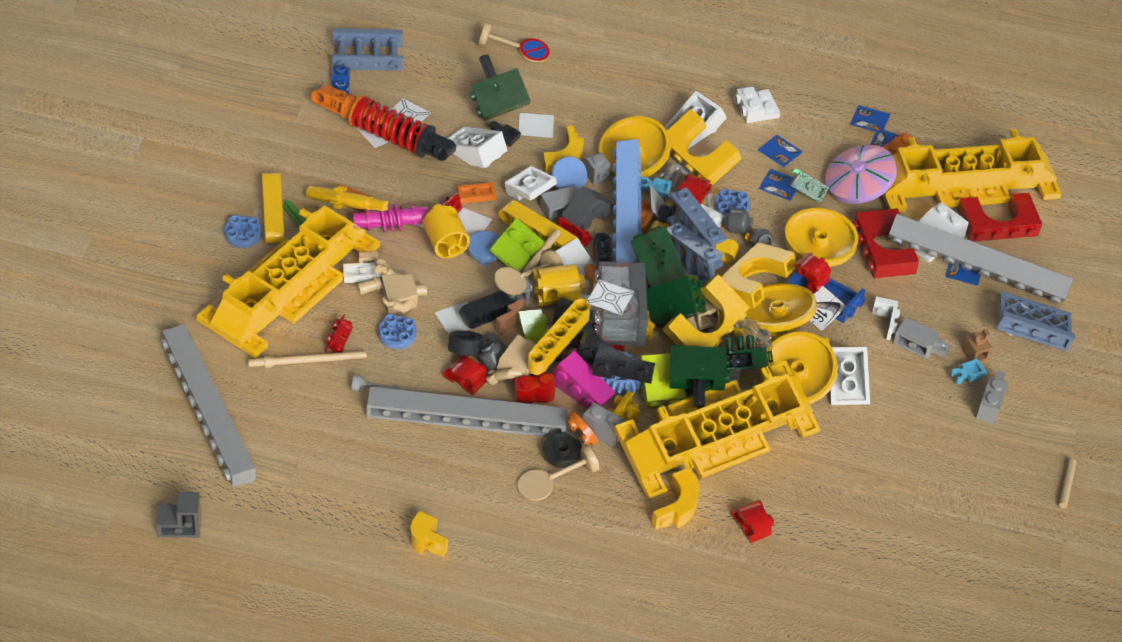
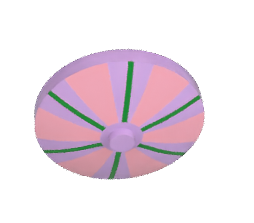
M876 145L853 147L838 155L831 162L825 175L826 185L830 194L841 202L849 204L868 202L878 198L892 186L897 176V165L893 155L883 147Z

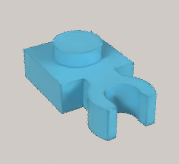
M642 177L641 191H650L651 185L662 198L667 199L672 187V181L654 178V181L647 177Z
M974 359L961 364L960 368L953 369L950 376H959L955 383L961 384L965 379L969 382L986 377L987 371L978 359Z

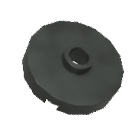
M557 432L549 435L548 439L543 442L542 454L549 464L566 468L580 460L582 444L577 437H572L570 433Z

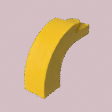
M569 125L566 128L565 139L567 147L557 152L543 153L542 166L545 173L551 175L552 165L561 158L575 157L580 161L582 160L584 137L579 138L578 132H575L574 125Z
M684 469L672 474L670 486L677 495L678 500L671 505L653 511L651 524L654 529L667 527L671 523L676 528H679L686 524L694 515L699 497V483L692 470L686 471Z

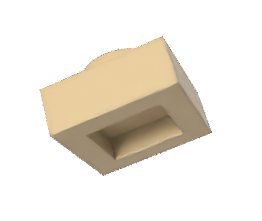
M359 252V263H372L378 260V252Z

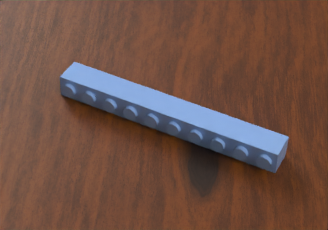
M638 139L617 141L616 149H614V159L616 160V163L613 164L614 173L616 174V177L613 178L614 187L616 188V191H613L614 201L616 202V205H613L614 215L616 216V219L613 220L614 230H616V233L613 234L614 244L616 245V248H613L614 259H616V263H613L614 268H619L637 260L631 246V240H633L635 235L641 233V149Z

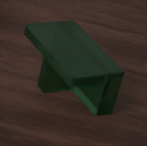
M792 169L791 172L795 175L789 186L798 190L800 194H804L814 201L821 203L829 187L801 170Z

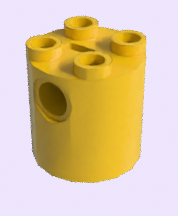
M436 204L422 220V225L437 256L441 258L456 257L469 246V235L455 208Z
M575 264L532 270L533 280L536 281V286H533L534 297H537L538 306L557 304L560 298L576 301L581 299V291L586 289L585 276L578 273Z

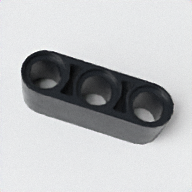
M501 290L464 305L459 310V315L470 329H474L506 314L508 305L514 303V301L507 293Z

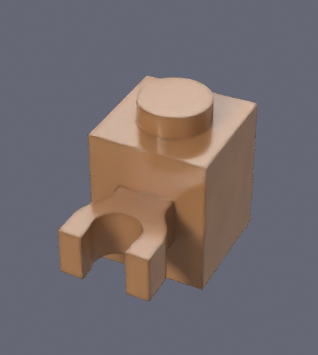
M983 329V332L975 331L965 336L962 349L970 361L978 359L979 362L989 360L993 347L988 341L990 333L987 329Z

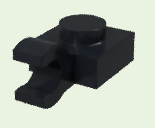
M492 121L489 124L490 130L502 131L505 144L509 147L521 136L520 131L508 124L504 127L496 121Z

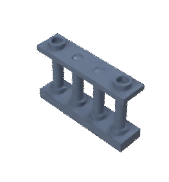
M333 28V46H338V54H333V67H350V70L403 71V56L397 55V47H402L403 30ZM345 46H356V55H345ZM363 47H373V55H363ZM380 47H390V55H380Z
M687 187L670 194V197L678 206V212L667 218L669 226L681 223L714 248H716L717 244L727 240L725 234ZM721 258L714 261L715 270L723 266ZM704 262V271L707 272V263Z
M681 223L673 224L667 230L670 237L674 239V246L687 275H698L702 288L711 277L715 276L714 261L723 258V253ZM682 246L685 247V256L682 253ZM693 254L696 255V264L693 263ZM704 262L707 263V272L704 271Z

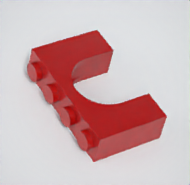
M1030 193L1012 194L1008 205L1013 217L1010 221H997L987 216L978 197L960 198L957 212L958 215L969 222L966 230L968 240L980 242L1039 236L1042 221Z
M898 208L857 212L855 219L852 221L858 233V244H861L863 257L866 258L868 270L871 271L874 279L912 275L917 272L919 259L914 248L889 250L879 246L874 240L876 237L889 235L896 215H900Z

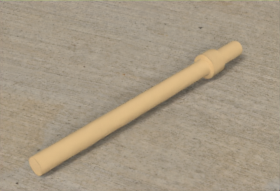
M366 351L273 358L272 356H264V358L248 359L249 367L264 366L265 368H271L273 365L366 359L367 355Z

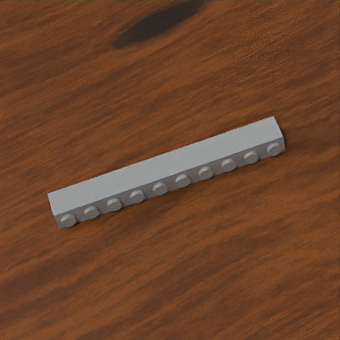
M899 214L896 215L888 238L895 244L901 245L903 243L909 245L908 248H914L915 251H925L926 255L936 258L938 256L944 258L943 261L949 264H954L955 262L960 264L961 268L971 271L973 269L979 271L978 274L984 277H989L990 275L995 277L1000 283L1006 284L1009 282L1014 284V287L1019 290H1030L1033 295L1039 297L1044 295L1055 303L1065 301L1073 278Z
M183 324L163 330V339L160 340L161 346L164 351L167 350L168 352L167 357L170 365L174 364L176 378L181 379L182 390L188 394L187 398L190 407L195 408V417L198 422L201 421L202 423L201 427L204 436L209 437V446L212 451L215 450L216 452L215 456L218 465H222L224 468L223 475L225 480L230 481L232 487L255 481V466L186 325Z
M370 387L367 402V418L548 437L557 432H565L568 408L558 406L553 407L383 387Z

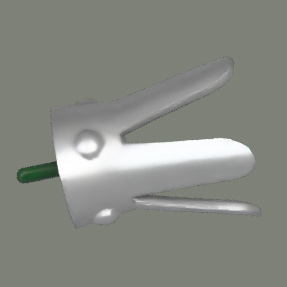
M671 163L660 177L666 174L664 180L669 181L672 178L671 189H673L676 181L678 183V177L682 169L678 164Z

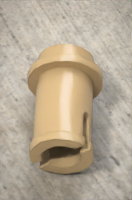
M376 277L357 284L360 295L375 290L378 292L380 291L379 289L383 288L380 278Z

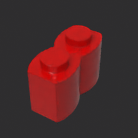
M542 373L534 377L520 376L515 378L513 389L515 402L533 404L535 402L548 403L553 401L556 389L553 374Z

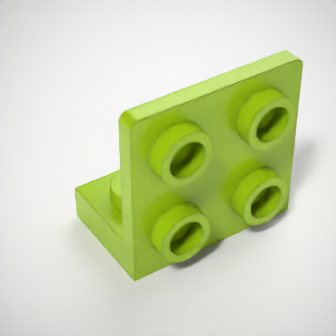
M516 218L490 248V251L509 268L520 272L545 242Z

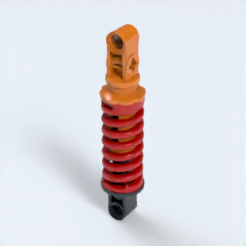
M324 84L312 92L311 98L316 105L337 113L345 119L348 118L350 126L359 127L361 130H366L369 134H375L378 138H383L388 142L391 141L392 144L408 149L409 152L416 154L420 158L428 154L440 161H444L456 151L454 141L436 134L435 126L425 123L422 126L420 120L414 122L411 116L406 118L404 113L397 115L395 109L389 111L388 106L384 105L381 107L379 102H375L366 95L356 98L355 95L347 94L328 84Z

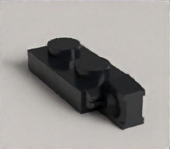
M668 197L659 208V222L667 223V218L675 215L678 206L671 197Z

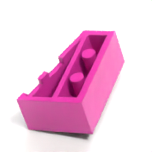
M575 350L560 362L552 373L556 387L587 409L593 403L603 407L616 393L601 377L592 375L593 369Z

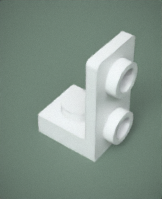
M876 296L872 314L890 318L886 337L887 340H890L891 334L896 333L898 323L894 322L895 320L898 321L900 309H897L898 301Z

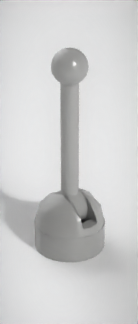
M360 375L353 376L351 390L361 391L365 387L399 389L396 385L390 387L366 383L365 379Z

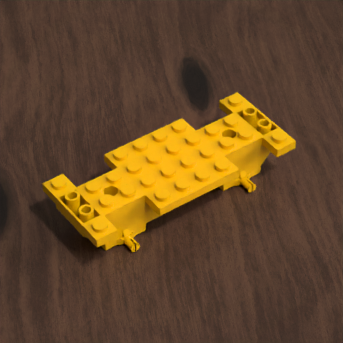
M1011 129L1010 134L1012 138L1001 139L999 145L934 150L933 145H918L915 137L908 138L907 141L910 146L898 148L897 153L893 155L897 165V176L892 186L882 196L887 209L898 208L899 212H906L907 204L904 198L936 196L938 203L942 202L949 208L958 207L960 198L978 197L981 205L1009 203L1011 197L1008 190L1038 187L1043 200L1059 199L1062 193L1056 182L1057 177L1040 143H1037L1035 137H1020L1017 129Z
M325 205L313 213L302 208L299 215L306 218V221L299 226L300 232L291 240L285 238L243 276L234 279L229 274H225L222 280L230 286L222 293L223 299L218 309L209 304L196 315V320L253 358H257L268 348V342L257 335L278 315L293 324L296 323L344 279V274L333 268L334 265L352 249L359 252H375L380 247V241L367 234L365 229Z
M784 361L769 368L768 366L762 368L760 371L765 381L748 391L742 392L736 380L726 383L725 391H705V406L701 407V409L693 406V396L668 405L666 408L665 406L659 407L657 411L662 420L650 426L642 433H639L633 419L616 425L614 431L647 500L667 492L660 474L681 465L685 466L686 471L695 468L699 478L702 479L768 453L771 449L763 433L788 424L790 430L797 429L801 439L818 433L821 429L812 413L813 409L796 376H793L787 362ZM664 445H668L671 451L666 450Z

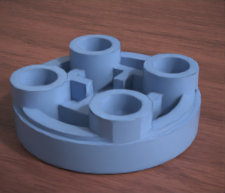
M564 157L556 161L551 167V176L555 177L557 182L554 185L555 188L558 190L575 185L576 189L580 190L587 181V170L583 162L575 157Z
M723 188L714 201V210L725 216L732 209L746 210L748 213L750 211L751 204L748 194L744 191L739 192Z
M231 216L224 227L226 241L238 248H247L257 244L262 237V227L257 217Z
M491 231L474 233L470 236V244L467 247L469 255L477 260L480 265H487L489 262L498 260L499 258L490 251V248L499 239L500 235Z
M387 314L378 326V338L383 345L389 348H406L416 339L417 329L412 318Z

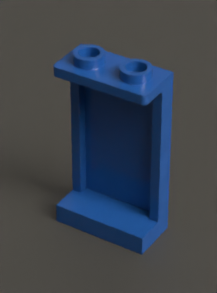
M798 271L789 278L788 284L799 285L809 289L807 286L808 279L805 276H801ZM833 279L824 286L846 305L843 311L835 318L843 324L848 318L851 319L854 316L858 307L861 308L866 300L864 297L866 290L863 288L856 293Z

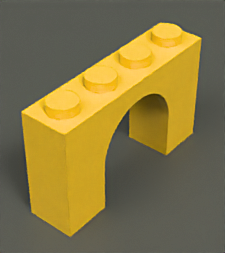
M690 109L667 130L671 143L670 152L674 154L673 157L677 162L685 164L688 172L691 174L694 172L699 177L711 180L710 183L713 185L742 158L739 151L727 140L707 156L695 157L688 153L690 143L707 128L704 120Z
M758 242L725 272L721 278L750 308L754 309L765 299L763 286L760 282L746 278L762 272L787 278L796 269L793 265L796 263L795 253Z
M719 274L711 277L701 288L702 294L713 304L717 311L718 323L716 328L711 333L700 332L680 313L674 316L662 329L677 346L717 347L722 342L721 337L724 334L728 335L735 328L733 325L736 321L740 322L746 317V311L750 307Z

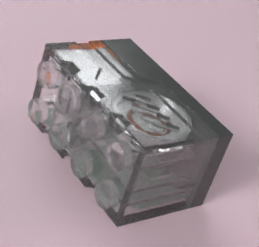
M599 262L598 269H595L594 281L598 283L599 280L634 291L622 315L594 306L597 311H594V322L598 324L595 325V332L608 345L645 346L648 324L645 263ZM593 283V290L597 283Z

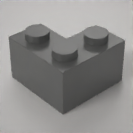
M583 186L561 216L573 223V227L578 226L586 230L591 226L595 217L605 220L611 214L613 204L601 193Z
M178 492L177 505H158V537L200 538V492Z

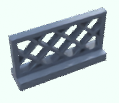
M1000 292L997 330L1068 351L1075 339V333H1072L1071 313L1010 293ZM1006 300L1011 301L1013 304L1009 305ZM1023 305L1028 306L1030 310L1027 311ZM1017 307L1021 313L1018 314L1013 308ZM1034 313L1039 319L1036 320L1031 314ZM1057 316L1065 318V321L1062 322ZM1049 319H1052L1056 325H1053Z

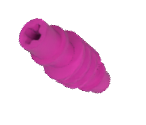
M394 203L391 210L388 204L387 211H369L366 209V212L353 213V219L356 225L363 229L368 228V231H371V228L383 226L386 233L388 227L391 226L392 231L395 232L396 225L402 231L403 225L413 224V227H416V224L422 223V220L428 213V206L415 207L413 204L411 208H402L400 205V209H398L397 204Z

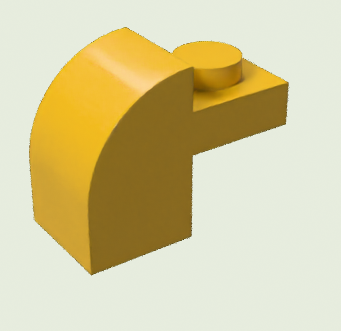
M421 511L417 513L411 523V545L419 554H422L427 549L432 554L444 557L448 549V539L436 534L438 519Z

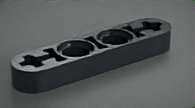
M597 233L593 242L595 274L598 281L602 280V268H614L611 237L606 233Z

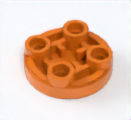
M573 411L568 415L567 425L573 432L577 430L580 433L579 439L585 446H594L599 442L591 428L577 413Z

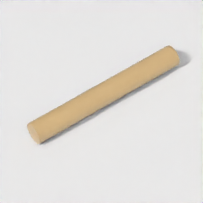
M555 229L521 271L522 273L533 269L538 264L542 254L548 251L562 234L559 230Z
M1073 458L1069 459L1059 503L1061 508H1067L1077 462Z

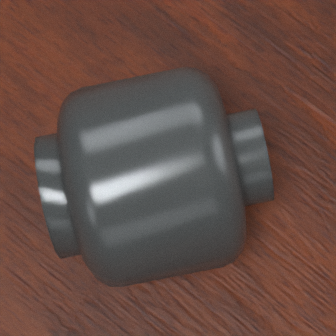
M732 209L725 216V228H728L730 233L745 234L752 227L753 218L749 217V213L746 210Z
M489 341L480 348L479 358L488 370L495 369L497 371L499 359L505 350L499 342Z

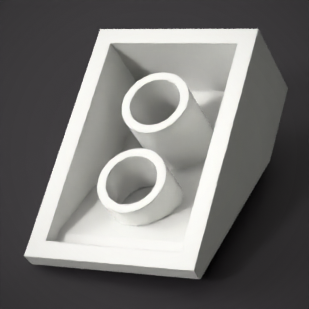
M697 91L665 125V129L668 130L690 109L704 120L707 128L692 140L688 149L715 132L726 119L721 107Z
M463 126L447 138L453 140L456 144V151L453 153L455 156L471 166L480 168L488 167L491 162L500 158L507 151L502 131Z
M942 202L930 209L919 221L962 238L965 237L969 223ZM915 251L928 263L935 259L926 255L925 251Z
M832 347L837 358L838 374L833 387L829 391L831 405H870L867 347Z

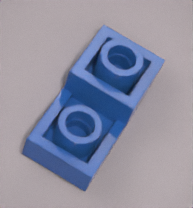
M332 67V87L349 94L350 67Z

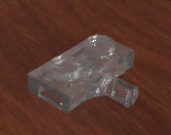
M745 317L740 321L744 333L754 336V344L757 348L773 347L770 340L772 338L771 334L766 329L762 330L755 320L751 321Z

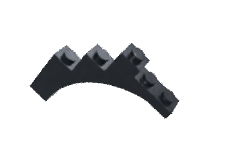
M590 310L589 321L570 341L568 346L579 348L578 354L586 362L594 363L592 371L594 376L611 379L612 376H618L651 384L655 363L627 356L604 342L593 328L592 318L594 310Z

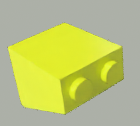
M670 354L641 356L639 360L655 363L652 383L641 382L640 390L644 406L659 408L662 405H671L686 399L685 389L669 388Z

